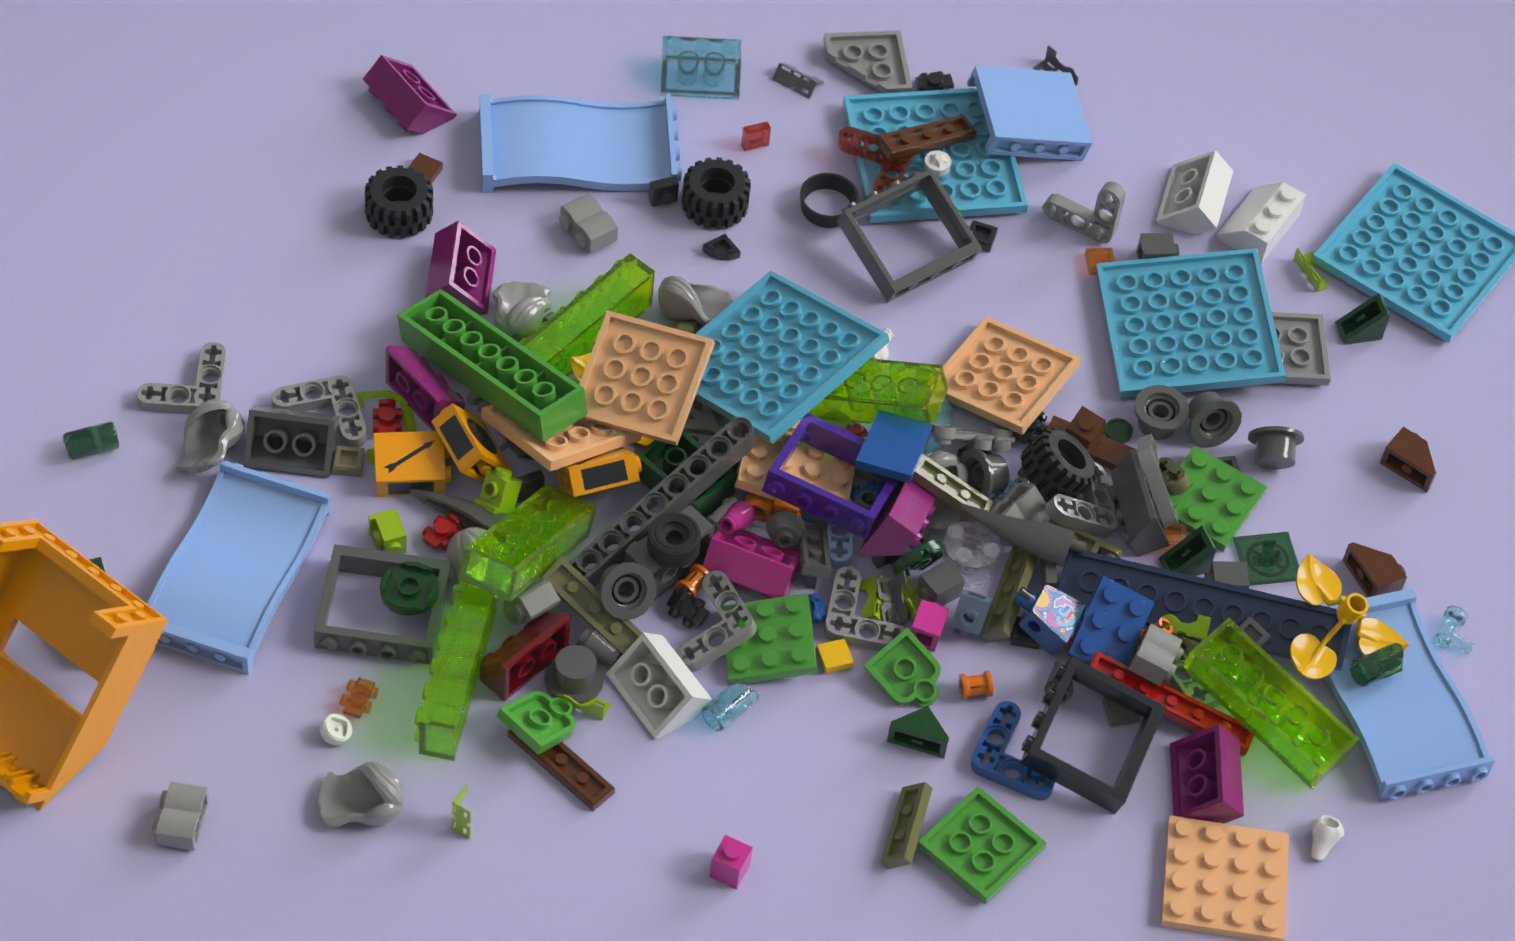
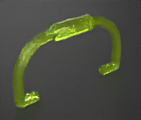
M373 390L356 394L360 408H364L363 399L373 397L394 399L402 407L406 432L417 431L413 409L409 407L407 401L399 394L389 390ZM368 449L366 451L368 462L370 465H375L373 449Z

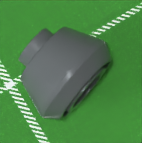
M780 511L768 518L766 531L774 545L780 548H791L798 543L804 534L805 523L800 516L793 512Z

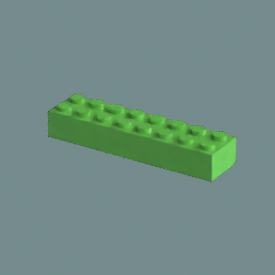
M437 290L397 314L401 341L541 441L545 442L588 415L585 390L582 386L444 290Z

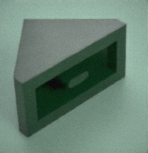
M1378 293L1335 321L1343 343L1346 345L1382 340L1390 319V313L1382 295Z
M1202 525L1158 559L1163 569L1197 576L1209 572L1217 549L1205 526Z
M929 706L891 721L887 738L889 743L940 758L945 757L949 741L948 735Z

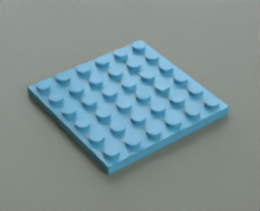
M977 88L844 96L843 106L864 198L874 191L878 193L885 191V188L895 181L899 180L900 183L906 181L908 176L914 172H924L925 156L931 151L938 150L950 156L951 167L946 175L937 178L962 217L1027 212L1028 203L1016 157L986 153L985 144L990 137ZM960 115H964L977 131V135L973 140L891 160L886 158L875 143L877 135ZM918 190L868 215L870 223L939 218L922 190Z
M1393 163L1313 254L1311 262L1370 297L1380 293L1387 307L1449 343L1514 265L1515 232L1400 165Z
M1257 248L1096 263V273L1120 398L1136 397L1144 388L1152 385H1165L1176 389L1178 392H1191L1285 382V369Z
M769 271L696 333L697 335L713 339L715 344L695 400L730 420L737 417L749 419L753 425L754 434L772 444L890 342L888 333L779 274Z

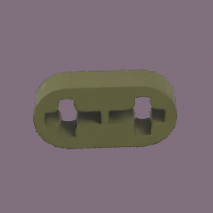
M1168 457L1159 458V468L1169 494L1176 496L1184 493L1191 485V481L1184 469Z

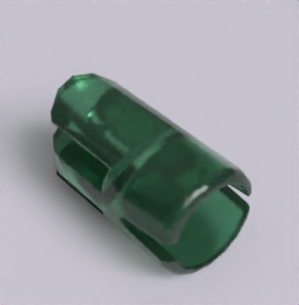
M109 421L66 432L62 440L69 458L76 460L118 449L120 446L114 423Z
M1398 643L1389 644L1351 661L1350 666L1356 664L1350 668L1351 676L1356 684L1366 687L1403 671L1404 651L1402 645Z

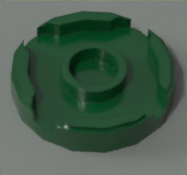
M940 539L926 542L901 556L893 563L891 569L895 576L905 571L906 577L911 576L910 570H924L941 559L944 552H946V547Z
M419 562L399 563L400 566L394 569L393 567L388 569L381 578L380 596L383 604L390 611L399 615L414 616L424 613L433 607L439 596V581L429 566Z

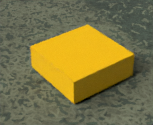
M845 638L817 644L816 652L825 674L853 668L854 661Z

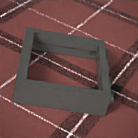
M932 168L922 173L914 172L902 183L899 180L888 185L885 191L881 193L874 191L858 204L856 202L850 203L848 207L841 210L843 213L837 220L841 230L887 303L974 260L982 250L981 245ZM918 190H922L959 249L894 281L860 228L857 220Z
M334 544L314 629L315 648L327 649L328 652L341 651L356 656L368 655L381 657L385 660L396 659L410 661L414 664L424 663L432 665L451 578V561ZM419 562L429 566L439 581V596L431 610L425 640L327 626L339 571L383 577L385 572L391 567L394 569L400 566L399 563Z

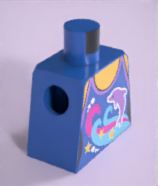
M1044 585L1035 595L1021 587L1013 598V602L1025 609L1019 621V626L1052 656L1068 642L1086 607L1084 603L1050 585Z

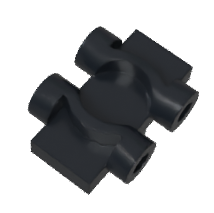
M942 71L931 72L929 75L928 73H921L919 77H915L918 91L954 89L951 74H944Z
M1042 411L1023 435L1013 431V437L1023 444L1027 442L1031 444L1038 437L1035 434L1036 432L1041 434L1047 429L1048 426L1044 424L1047 421V415Z
M681 588L680 591L675 589L667 602V605L671 607L668 614L676 619L680 614L683 615L684 619L681 623L688 628H692L694 624L702 626L709 615V611L704 608L706 602L698 597L695 599L690 598L692 593L685 588Z

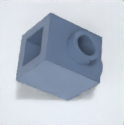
M964 589L961 593L951 627L957 628V633L967 637H973L974 634L980 635L992 598ZM968 612L972 613L974 618L970 617Z

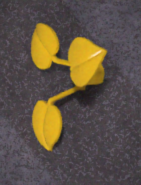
M1308 554L1303 559L1296 574V587L1303 600L1312 606H1319L1323 602L1327 606L1340 605L1337 607L1339 622L1321 642L1312 634H1300L1292 641L1290 645L1291 660L1296 671L1301 676L1317 680L1328 676L1334 670L1337 663L1336 653L1325 645L1344 624H1354L1357 622L1354 634L1360 638L1358 640V649L1371 662L1386 663L1409 646L1402 636L1383 622L1373 618L1363 619L1367 615L1366 612L1368 610V602L1363 595L1352 593L1347 598L1341 596L1338 599L1342 592V584L1338 576L1329 567L1317 561L1311 554Z

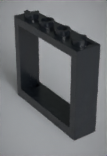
M1071 657L1065 665L1059 664L1057 671L1052 677L1056 683L1053 688H1048L1042 699V703L1045 704L1043 712L1038 711L1032 721L1031 727L1035 728L1032 736L1027 735L1022 744L1021 750L1024 751L1020 764L1115 814L1128 798L1166 706L1086 663ZM1071 679L1144 717L1114 787L1040 749Z

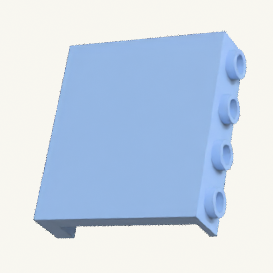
M988 66L974 67L967 81V86L976 87L990 133V137L985 144L987 154L1084 160L1093 142L1071 73Z

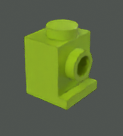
M496 467L495 470H487L480 496L475 497L474 503L479 504L493 514L513 513L522 480L512 475L513 472L506 468Z
M396 508L368 515V532L372 536L376 548L380 547L381 551L400 554L407 552V535Z

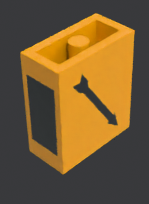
M452 403L441 410L439 415L431 421L461 473L483 484L487 470H495L496 467H502L512 471L482 419Z
M437 431L374 433L376 497L413 496L410 494L411 489L446 494V483H451V466H445V459H450V453Z
M620 447L556 470L560 490L573 497L640 481L639 472H642V465L638 455L635 456L634 452Z

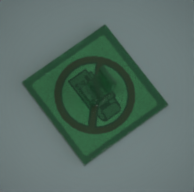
M1289 532L1233 538L1240 562H1247L1250 586L1296 581L1299 564Z

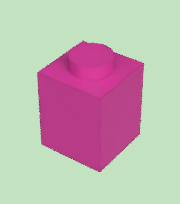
M922 599L911 632L927 650L935 652L949 609L936 602H928Z
M725 835L712 857L709 877L737 889L750 867L753 847Z

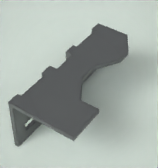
M1048 45L1045 60L1036 65L1034 69L1040 70L1039 68L1041 67L1044 71L1057 72L1060 70L1071 73L1075 86L1078 85L1079 76L1072 67L1064 66L1056 56L1057 51ZM1047 62H1049V63H1050L1051 65H1053L1055 68L1053 69L1051 66H1049V65L1047 64Z
M783 62L779 63L772 80L786 87L793 85L795 92L809 99L816 84L824 83V81L804 74L795 67ZM782 66H784V67L790 69L791 71L788 72V71L784 70V69L782 68ZM794 72L800 74L801 76L796 77V75H794ZM778 75L786 79V81L778 79ZM804 77L813 81V83L811 84L804 80ZM800 88L808 90V94L801 91Z
M905 571L893 578H875L878 597L883 599V604L880 606L882 620L903 625L908 619V607L904 603L902 595L903 587L907 584ZM880 583L883 585L884 593L881 592ZM890 583H893L894 593H892ZM893 598H896L897 606H894ZM895 610H898L899 621H897ZM885 611L888 613L889 621L886 620Z

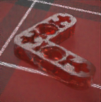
M854 127L841 129L837 142L838 148L841 151L882 164L872 192L877 191L881 193L884 191L885 186L887 187L898 180L900 183L904 181L911 164L912 155L888 160L881 150L872 151L868 148L870 145H877L875 143L877 134ZM888 171H894L898 173L899 176L896 178L888 177L885 173Z

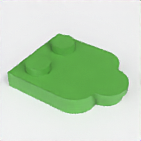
M908 628L903 630L862 667L887 696L898 705H909L913 702L917 706L926 707L934 704L938 698L939 689L935 682L940 676V664Z
M541 691L530 692L499 708L496 716L537 754L570 738L576 726L571 703L564 698H552Z

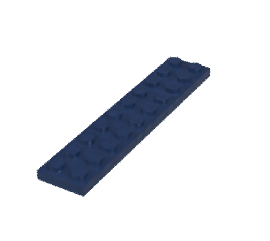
M1069 549L1058 590L1084 603L1086 605L1085 611L1100 577L1105 576L1155 602L1145 625L1150 626L1151 623H1156L1161 616L1167 614L1175 615L1181 622L1189 624L1197 621L1199 614L1211 617L1207 640L1232 646L1236 645L1229 640V636L1250 616L1271 635V638L1258 652L1291 659L1290 645L1298 635L1312 634L1321 642L1339 622L1337 609L1322 605L1312 606L1305 601L1085 550L1081 554ZM1344 624L1325 645L1336 653L1337 663L1334 670H1342L1352 624Z

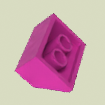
M743 529L731 534H725L719 530L711 538L703 567L709 572L722 571L730 581L736 583L737 587L744 590H756L763 593L762 595L767 599L784 597L789 594L800 570L799 551L793 548L777 547L771 540Z

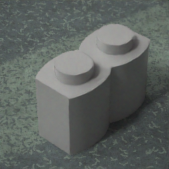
M589 193L561 206L559 222L564 230H569L574 235L575 242L580 248H584L588 253H592L617 241L618 227L607 212L602 210L597 200Z
M1024 481L1013 487L1003 500L999 501L989 510L1000 515L1030 521L1044 522L1047 516L1045 510L1046 502L1033 483ZM994 533L1000 544L1015 546Z
M543 579L538 583L534 582L503 602V612L510 623L522 625L525 622H531L560 603V598L550 581Z
M1151 623L1139 644L1128 670L1159 686L1164 679L1170 681L1177 668V663L1184 652V649L1180 648L1182 639Z
M171 782L168 790L162 791L160 798V809L162 811L160 817L155 816L152 825V834L156 835L157 845L195 850L208 806V787Z

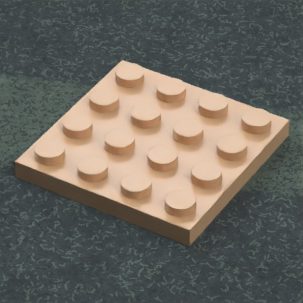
M607 310L579 383L585 390L588 415L581 419L677 446L715 344L714 340Z
M985 317L927 384V393L1023 435L1078 369L1081 357L989 317Z
M489 405L481 410V418L549 471L558 470L641 440L640 435L580 419L543 442L494 406Z
M801 419L772 444L755 435V446L740 459L735 488L775 500V497L762 492L768 470ZM800 442L782 471L849 501L855 466Z
M1169 815L1167 821L1160 926L1253 941H1284L1289 833Z

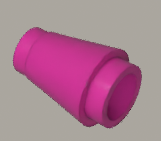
M745 501L734 502L719 521L720 530L725 534H731L750 527L755 518L753 506Z

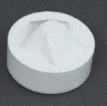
M936 150L929 152L925 156V171L932 168L937 177L944 176L950 171L951 158L947 153Z
M331 714L322 722L320 733L327 743L340 746L350 738L352 726L344 716Z

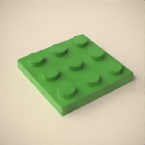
M1194 446L1180 465L1190 479L1191 485L1180 495H1170L1179 522L1176 525L1190 533L1202 525L1205 526L1215 547L1224 552L1266 493L1267 486Z
M808 593L744 602L756 622L757 630L749 640L726 653L730 686L818 673ZM736 604L724 605L722 610L729 611ZM740 616L735 619L741 629L746 627Z
M977 786L918 841L917 848L986 905L1045 849L1047 842Z

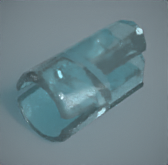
M735 681L703 707V719L712 729L719 725L716 731H722L758 701L759 694L752 688Z

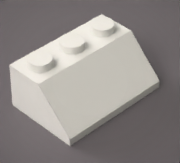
M1216 150L1172 166L1156 219L1158 225L1193 235L1217 228L1233 170Z
M1284 182L1257 186L1217 233L1216 239L1236 250L1257 248L1260 262L1262 263L1300 216L1306 194Z
M643 632L606 673L655 739H659L694 720L712 700L663 635Z

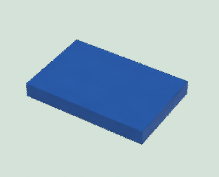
M879 410L856 458L855 468L910 483L931 437L934 425Z

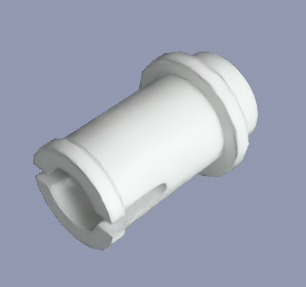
M736 498L723 499L722 505L706 518L710 523L714 522L712 524L714 531L718 532L720 530L719 521L729 507L738 501Z

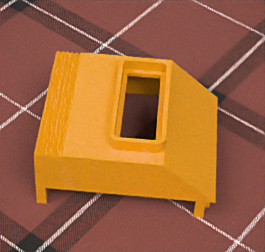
M36 519L0 523V786L10 791L18 802L26 805L32 804L38 810H41L105 747L155 649V645L158 643V639L161 638L160 635L163 633V629L166 628L168 619ZM18 621L99 682L83 714L6 655L5 647Z

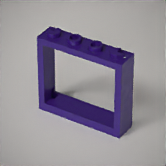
M807 413L801 419L768 470L762 492L867 540L902 481L871 473L887 482L871 509L867 510L782 471L800 442L855 466L856 458L865 439Z

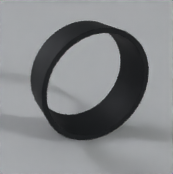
M819 173L809 177L800 189L803 215L817 226L825 228L839 227L837 220L841 214L828 216L817 213L807 206L805 199L816 190L832 189L845 195L850 203L856 202L858 204L859 194L856 186L846 177L835 173Z

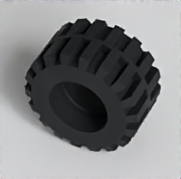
M710 157L705 158L704 162L700 160L695 162V166H690L684 175L681 203L683 211L687 212L686 216L689 219H694V223L697 225L703 224L704 228L708 229L715 227L716 230L722 229L723 226L730 228L733 226V223L738 224L741 222V218L746 216L749 206L751 181L748 179V173L742 171V166L739 164L734 165L732 160L724 161L720 157H716V160H712Z
M397 165V168L388 166L384 171L381 169L376 171V176L371 175L365 186V214L367 222H370V226L374 230L378 229L379 234H389L391 238H395V236L407 238L409 234L412 236L417 235L418 230L424 231L426 224H430L433 216V186L429 178L424 177V173L420 170L415 172V168L410 166L403 168V165ZM393 201H405V202H403V203H396V202H393Z
M1056 427L1047 428L1022 451L1020 459L1022 461V468L1025 471L1024 473L1030 482L1035 484L1038 491L1049 500L1057 494L1076 499L1097 478L1095 463L1087 449L1074 436L1062 429H1057Z

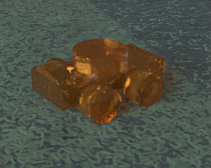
M360 677L357 682L350 679L346 690L350 691L351 695L343 693L340 699V705L345 706L343 714L358 719L361 718L363 712L369 714L372 708V702H369V699H376L379 688L375 687L376 683Z

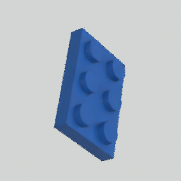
M1105 576L1100 577L1066 655L1090 665L1093 655L1098 651L1127 665L1155 602Z

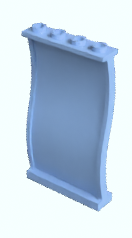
M480 94L479 119L482 193H493L495 187L529 183L563 184L609 191H641L650 189V181L676 176L678 181L682 179L681 165L676 164V161H680V145H675V141H678V125H673V121L677 120V106L672 105L671 94H666L664 100L626 104L599 103L539 95L491 99L490 94Z
M223 460L220 463L219 473L201 511L169 560L147 603L168 619L166 628L163 629V633L160 635L161 638L158 639L156 645L249 675L253 667L255 654L274 613L303 566L326 515L329 516L331 512L330 494L320 489L299 485L292 480H283L271 476L264 471L258 472L246 468L239 463H230Z
M1413 588L1367 597L1368 610L1366 612L1367 615L1363 618H1373L1383 622L1402 636L1409 646L1386 663L1371 662L1358 649V640L1360 638L1354 634L1357 624L1355 622L1351 626L1342 670H1333L1325 677L1333 695L1354 728L1365 751L1378 785L1379 793L1377 796L1379 800L1388 798L1396 800L1406 794L1415 792L1422 794L1431 791L1433 788L1442 786L1453 787L1460 782L1468 780L1480 781L1489 775L1495 762L1494 757L1488 754L1482 735L1467 703L1431 644L1416 606L1417 596ZM1340 604L1326 607L1337 609Z

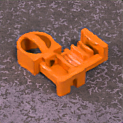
M750 493L743 500L753 506L755 510L754 521L766 524L771 515L780 511H790L801 517V509L778 498H775L774 501Z

